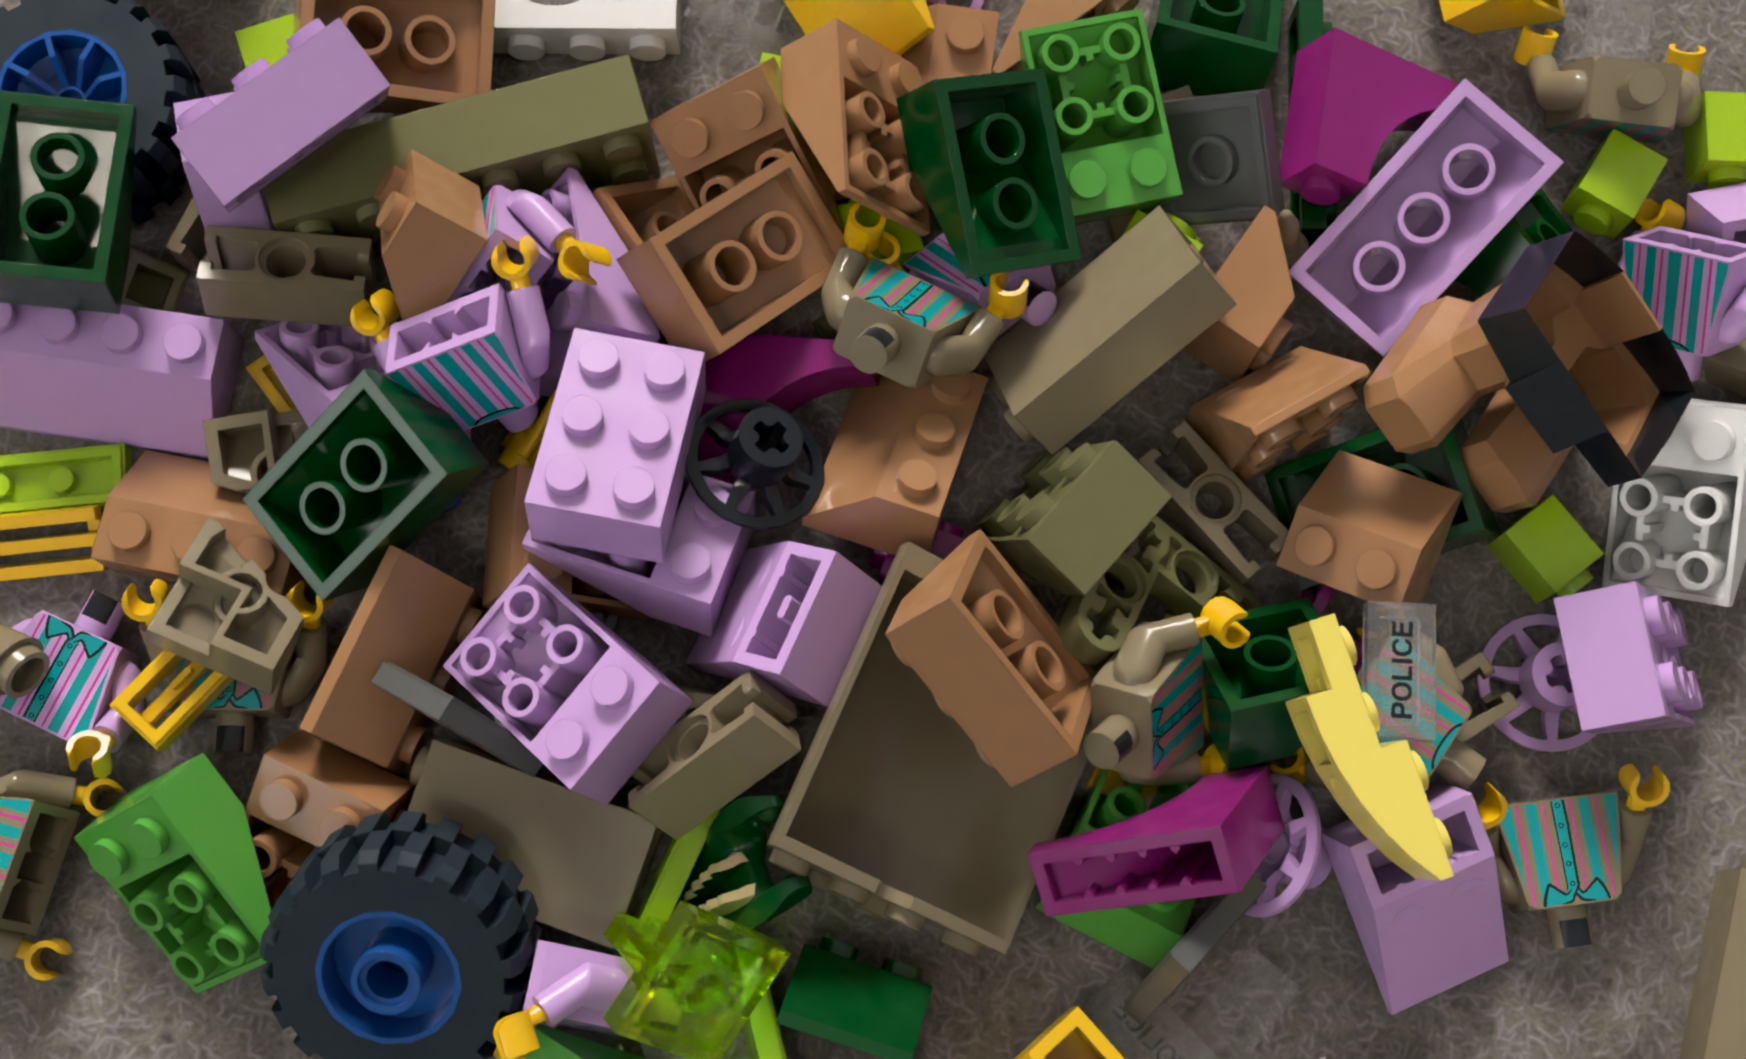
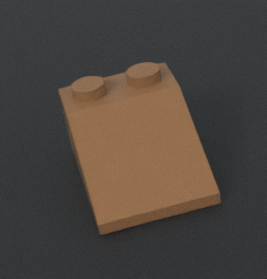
M295 0L293 34L317 18L327 26L340 17L391 86L386 100L368 113H410L491 91L496 0Z
M791 151L616 260L669 345L705 352V361L720 355L822 287L839 248H846L847 245L844 242L843 233L794 152Z

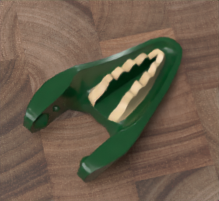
M784 796L741 797L728 803L709 827L702 853L691 871L671 914L675 935L684 939H701L755 928L771 921L812 894L809 876L788 874L781 882L775 885L771 881L766 866L767 829L777 821L785 804Z

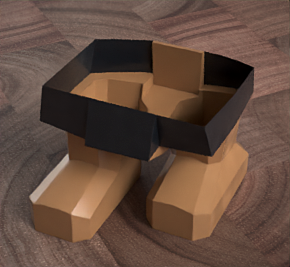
M1576 231L1527 246L1503 283L1474 302L1445 296L1421 305L1363 386L1367 412L1395 451L1409 454L1438 446L1481 395L1497 391L1461 447V452L1466 469L1478 492L1492 511L1503 513L1535 506L1574 445L1607 487L1642 478L1670 438L1695 393L1688 373L1676 349L1626 273L1598 247Z

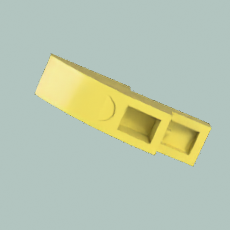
M1335 613L1289 627L1288 631L1310 694L1285 701L1298 737L1316 772L1329 792L1360 832L1389 860L1414 879L1442 881L1453 877L1454 874L1448 859L1453 853L1451 839L1444 824L1433 816L1425 791L1429 788V777L1424 762L1417 752L1410 749L1407 740L1379 743L1376 734L1380 730L1378 710L1370 695L1361 691L1353 667L1357 663V651L1349 631L1344 626H1339Z

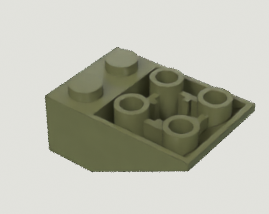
M1117 440L1091 445L1087 442L1075 448L1065 446L1053 455L1047 450L1041 452L1021 473L1020 478L1025 481V484L1010 500L1006 496L997 500L983 514L979 524L984 528L982 530L1011 567L1063 595H1086L1172 498V495Z

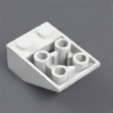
M1691 398L1670 438L1642 478L1613 486L1602 586L1609 587L1637 581L1660 596L1731 607L1733 606L1746 562V404Z

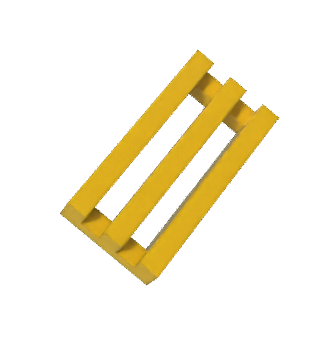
M101 505L0 514V530L86 521L89 532L0 541V556L91 547L93 550L102 518ZM91 555L0 564V581L104 571L107 567L92 559Z
M163 650L109 706L156 750L164 752L234 679L214 671L155 729L153 725L209 670V668L192 662L140 714L134 708L184 659Z

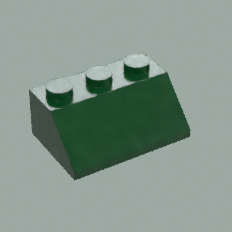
M368 368L360 372L242 500L322 601H326L367 588L389 545L404 551L489 465V462L448 412L374 369Z

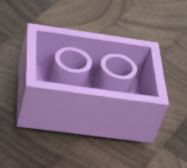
M340 17L327 26L319 18L311 21L286 41L290 46L287 49L289 53L271 66L264 57L255 61L231 80L235 86L233 88L234 93L217 105H214L209 97L190 107L175 120L181 131L171 137L172 141L229 213L386 100L391 86Z
M574 328L524 501L531 539L663 563L686 474L685 465L695 423L700 418L706 395L705 352Z

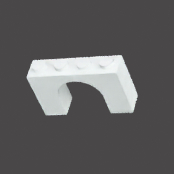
M496 0L493 53H508L510 56L520 60H538L545 54H570L573 58L584 61L599 60L605 54H630L633 58L642 61L661 60L666 54H681L682 0H579L565 5H544L529 0Z

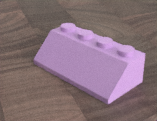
M1464 78L1289 270L1291 280L1302 293L1335 322L1381 357H1384L1421 305L1437 300L1560 168L1564 161Z
M0 302V428L105 444L125 443L132 448L208 459L203 420L228 416L245 342L224 319L123 304H121L120 314Z

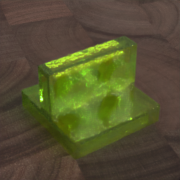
M682 900L667 922L654 915H649L646 921H642L618 911L604 932V935L632 967L634 972L603 1018L616 1034L687 1059H722L787 961L790 953L776 939Z

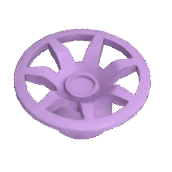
M1535 614L1515 619L1500 628L1487 641L1482 652L1492 664L1498 647L1512 635L1520 656L1525 661L1521 667L1493 666L1495 673L1484 680L1480 675L1476 676L1478 697L1483 710H1488L1481 698L1491 693L1489 678L1519 685L1522 693L1515 699L1520 707L1493 723V726L1500 733L1521 747L1539 752L1554 753L1567 751L1585 744L1597 734L1581 731L1575 736L1557 740L1561 711L1568 709L1578 715L1561 633L1559 632L1554 643L1540 649L1523 630L1536 626L1553 627L1560 630L1557 615ZM1534 706L1541 710L1540 720L1544 740L1523 734L1509 722Z
M1278 773L1269 775L1272 786H1278L1275 796L1285 829L1254 872L1267 885L1257 898V904H1252L1244 913L1255 918H1268L1289 908L1301 896L1304 890H1310L1319 886L1326 879L1332 868V863L1321 837V831L1326 829L1321 827L1318 808L1310 791L1295 778ZM1292 794L1297 798L1304 817L1298 819L1291 818L1289 809ZM1277 883L1288 885L1281 895L1274 898Z

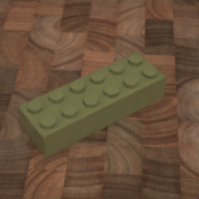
M629 54L343 130L264 187L273 225L278 231L371 238L373 249L382 252L380 228L376 227L379 201L374 199L375 190L386 169L391 164L400 167L411 149L479 185L482 200L495 185H502L512 192L522 189L541 196L546 189H551L568 167L577 169L589 189L611 183L620 185L644 181L649 176V173L659 171L660 169L649 121Z

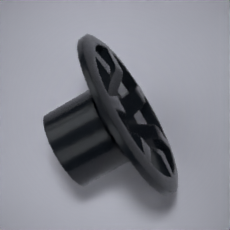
M737 399L712 407L695 423L686 458V472L699 499L719 517L741 527L753 530H770L785 527L797 521L813 506L823 486V458L818 444L810 431L798 418L787 410L757 399ZM748 413L742 419L736 431L717 421L727 415ZM707 431L719 446L727 448V453L698 461V446L703 433ZM803 448L810 463V475L795 468L793 465ZM730 472L733 473L736 480L730 490L726 503L719 500L709 490L702 475L721 476ZM781 481L788 486L807 490L803 500L786 512L779 493V482ZM751 487L760 489L761 500L771 516H752L735 509Z

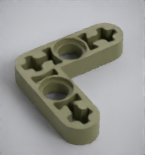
M1155 516L1107 570V572L1113 573L1122 581L1126 591V598H1121L1110 590L1104 574L1086 595L1072 596L1061 618L1059 631L1065 649L1075 659L1085 664L1094 665L1102 662L1121 648L1127 634L1132 630L1149 593L1175 614L1191 613L1194 618L1200 617L1201 611L1209 599L1219 596L1233 600L1245 611L1263 606L1252 592L1159 517ZM1138 538V546L1141 551L1132 557L1127 552L1133 548ZM1176 567L1181 568L1191 577L1195 585V593L1187 591L1180 584L1176 576ZM1099 613L1105 617L1098 622L1093 634L1094 624L1090 619Z

